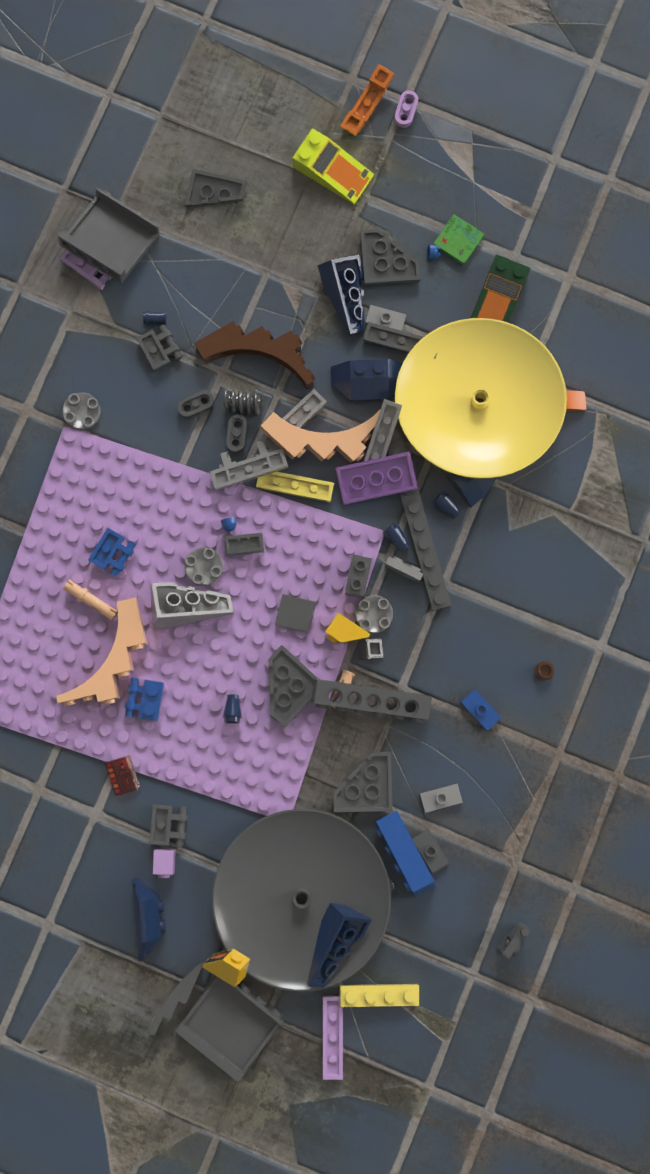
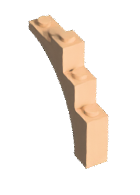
M380 410L366 422L340 432L319 433L301 429L283 420L274 412L259 429L280 449L283 448L284 453L292 460L296 456L300 458L306 451L304 448L306 447L322 462L325 458L329 460L336 453L333 450L335 448L347 461L352 463L354 460L358 462L365 455L363 450L366 446L363 443L372 436L369 432L375 428Z
M136 597L117 602V634L106 661L85 683L71 691L56 695L57 703L64 704V707L75 705L77 700L83 699V702L95 700L94 696H97L98 702L109 705L115 703V699L120 698L115 676L118 675V678L130 676L129 672L134 671L129 649L132 648V651L144 649L143 645H148L139 601Z

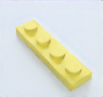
M281 472L258 477L256 488L325 502H331L334 487L332 482Z
M339 985V1006H419V985Z

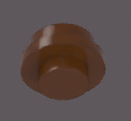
M542 661L535 667V674L540 680H549L554 675V667L548 661Z

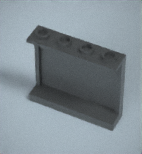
M97 187L96 197L67 233L63 230L60 232L58 239L61 247L122 284L159 237V225L154 220L144 217L138 210L128 207L122 200L115 199L109 192Z
M216 976L175 1032L239 1083L245 1071L279 1026H282L284 1019L281 1018L283 1015L277 1009L273 1008L271 1010L266 1006L267 1002L261 996L255 997L250 993L251 989L246 984L242 983L233 987Z

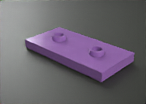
M410 451L336 468L343 505L418 489Z

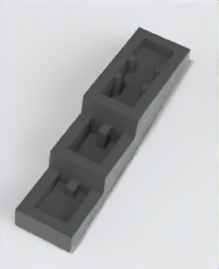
M200 962L172 990L156 1014L147 1033L155 1036L163 1017L171 1020L178 1002L187 1003L204 963Z

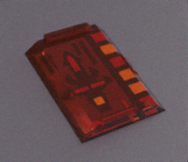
M130 755L104 762L115 795H122L141 788Z

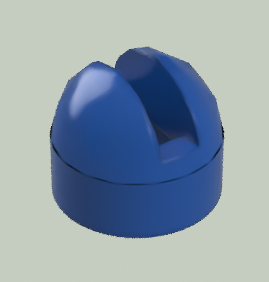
M428 245L427 259H438L441 256V249L437 245Z
M236 517L222 519V528L227 532L233 531L237 525Z

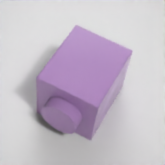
M176 849L154 850L153 874H158V878H170V875L175 873Z

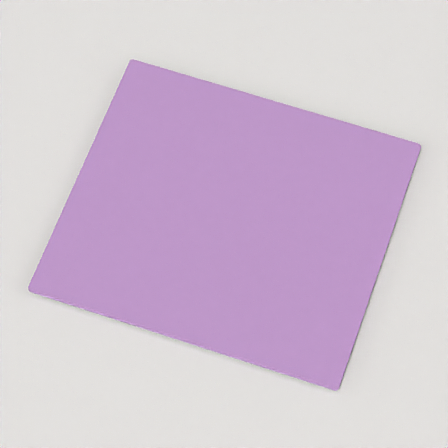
M64 427L0 599V726L106 762L130 755L135 771L265 816L294 809L326 709L317 708L316 704L310 700L293 720L284 727L270 712L268 659L283 645L317 678L336 682L348 643L340 644L337 642V644L330 642L326 639L328 635L325 634V631L337 613H340L353 623L356 622L355 610L362 598L345 595L352 556L358 555L372 558L366 585L367 589L384 538L383 530L241 483L216 491L210 473L70 427ZM236 517V528L231 532L225 531L222 528L221 520ZM107 528L125 537L122 543L125 547L129 541L136 544L133 549V555L129 556L124 564V570L120 571L117 577L110 574L114 568L110 564L105 571L88 561ZM253 533L263 534V553L226 556L225 536ZM201 547L215 550L223 562V571L219 579L210 585L204 586L193 583L185 572L186 557L190 552ZM118 550L113 560L118 561L123 552ZM69 580L83 589H88L89 593L118 610V601L135 597L139 601L148 645H143L144 649L132 651V648L129 649L134 671L129 672L130 676L118 678V675L115 676L120 698L115 699L113 704L104 705L103 702L97 701V696H94L95 700L83 702V699L75 701L76 704L64 707V704L57 703L56 695L77 688L100 669L111 652L118 627V614L111 621L84 602H78L76 597L64 591L63 588ZM172 582L177 583V586L188 588L190 586L195 587V590L204 592L209 590L230 595L234 613L176 627L154 628L151 613V583ZM282 594L315 602L312 614L314 618L311 619L308 633L275 625L278 615L277 608L280 607ZM131 678L139 679V687L144 686V680L165 683L158 721L138 718L139 710L133 711V717L125 716L126 708L124 707L125 702L128 700L129 691L127 689L131 683ZM142 693L136 694L135 704L141 703ZM229 694L239 695L242 718L240 723L237 724L224 722L223 713L227 695ZM124 758L128 759V762L124 760L116 763L117 766H120V763L124 762L126 769H132L129 758Z

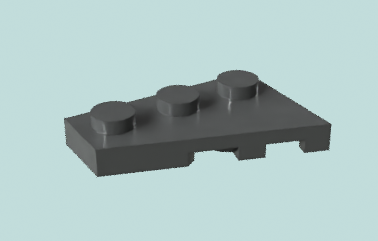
M193 169L185 207L243 201L247 181Z

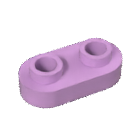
M405 91L400 96L395 112V123L401 128L410 126L415 115L418 96L413 91Z

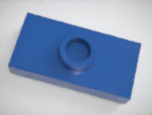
M475 689L460 702L486 731L501 719L498 713Z

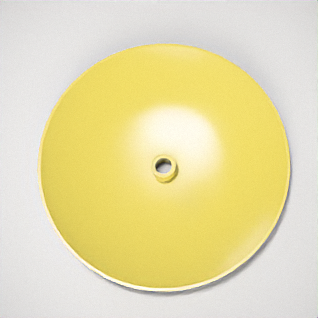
M470 318L451 322L435 329L413 347L404 360L398 374L395 403L403 405L398 419L404 434L412 446L426 460L455 475L481 479L513 474L538 460L550 448L560 432L566 413L567 395L560 367L550 351L536 337L524 329L504 321ZM482 398L484 402L479 403L475 399Z

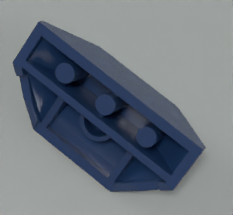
M390 359L349 360L331 366V384L350 401L389 400L395 394L398 374L403 363Z
M134 878L132 886L138 959L143 961L162 938L163 933L166 932L165 920H162L161 913L164 912V902L160 900V895L141 879Z

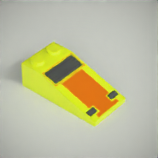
M313 128L292 157L293 168L353 205L356 204L374 177L370 170L331 139Z

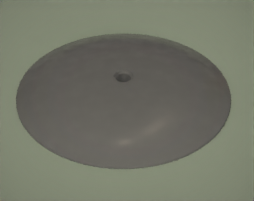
M284 810L268 815L250 825L227 849L219 864L212 892L213 917L216 929L226 950L235 949L250 958L247 970L249 975L260 982L282 990L315 991L331 987L351 977L376 952L384 937L390 917V883L386 868L376 848L351 823L320 810ZM304 893L308 899L305 903H299L296 900V896ZM329 904L346 905L370 917L372 921L360 942L356 941L349 949L351 953L348 957L344 956L338 963V970L323 988L309 987L307 981L321 920Z

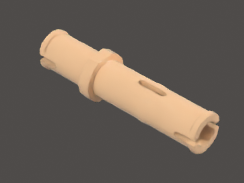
M71 580L65 584L64 591L76 597L78 602H84L111 621L118 614V610L89 593L88 589L81 588Z

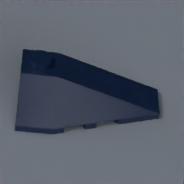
M359 254L333 259L317 265L322 284L348 335L364 331V308L362 307L364 290L361 289V280L364 279V272Z
M450 473L447 479L466 503L472 507L486 496L497 477L478 479Z
M329 904L321 920L307 981L309 987L323 988L338 970V963L344 956L348 957L351 953L349 949L356 941L360 942L372 921L370 917L346 905Z

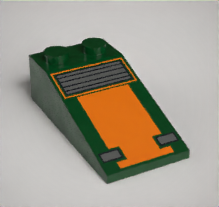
M496 254L470 318L495 319L509 323L531 268Z

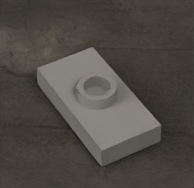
M370 305L365 324L371 322L402 331L406 314Z
M457 783L420 793L425 813L463 803Z

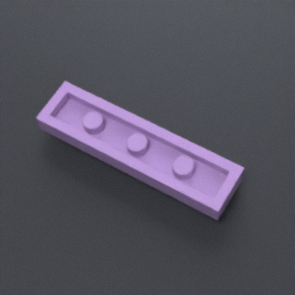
M323 995V1080H343V1007L339 1006V995Z

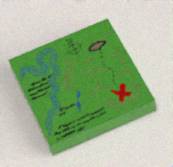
M453 214L433 245H437L443 253L464 265L484 237V233Z

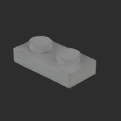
M388 557L385 567L417 583L420 582L423 573L420 572L421 569L413 565L409 567L403 564L404 561L398 557Z

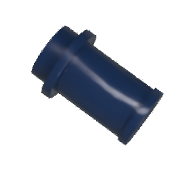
M147 310V312H143V323L148 326L150 324H166V312H149Z

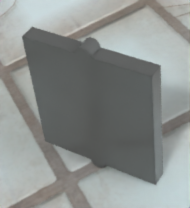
M282 594L280 607L277 608L278 615L275 625L308 633L311 619L314 618L312 614L315 602Z

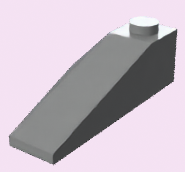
M172 582L151 583V613L154 628L176 627L234 613L230 595L209 590L206 592L195 590V587L190 586L188 588L177 586V583Z

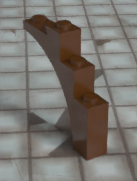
M234 321L194 343L205 364L231 355L260 356L286 367L296 375L307 390L314 387L313 380L315 377L310 369L306 370L303 365L305 360L301 354H298L301 352L302 341L297 334H293L292 330L274 340L270 331H265L263 326L245 335L241 326H236Z

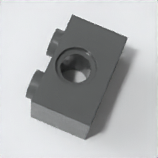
M358 555L352 556L345 595L364 599L372 558Z

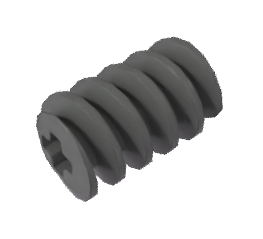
M225 389L224 408L226 413H229L232 408L234 414L237 413L238 409H240L241 414H244L247 409L248 415H252L254 410L256 416H259L263 406V392L258 397L255 391L251 397L249 391L243 396L242 390L236 395L234 389H232L230 394Z

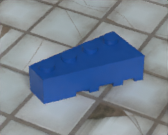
M398 811L376 821L378 827L375 829L380 839L385 838L387 845L384 847L389 856H394L396 862L393 864L398 874L403 873L406 879L403 883L407 891H412L414 897H417L436 887Z

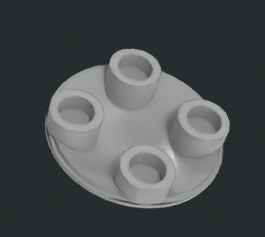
M73 393L65 401L62 412L68 425L75 429L84 430L91 428L97 423L101 410L97 399L88 393Z
M197 548L186 557L185 572L193 583L203 586L210 585L221 576L223 562L220 555L212 548Z
M370 595L357 604L355 619L359 627L365 631L379 633L390 626L393 619V609L387 599L378 595Z

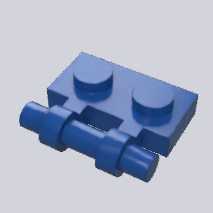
M107 528L88 561L105 571L110 564L114 567L110 574L117 577L120 571L124 570V564L129 556L133 555V549L136 544L129 541L125 547L122 545L125 537ZM117 551H122L123 553L118 561L113 560Z
M131 678V683L127 689L129 691L128 700L125 702L124 707L126 708L125 716L133 717V711L139 710L138 718L158 721L165 683L144 680V686L139 687V679ZM137 693H142L140 704H135Z

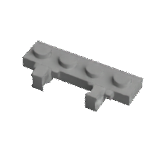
M264 440L257 442L260 454H256V457L238 463L231 461L228 451L221 453L223 464L219 465V469L210 471L215 490L218 491L289 468L283 448L272 451V448L267 449Z

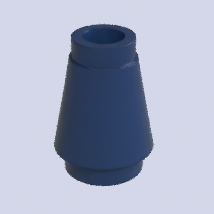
M444 491L433 501L436 508L453 519L461 512L451 496Z
M393 523L383 531L384 538L401 552L410 545L399 525L396 526Z
M227 695L223 713L225 723H240L242 714L239 695Z

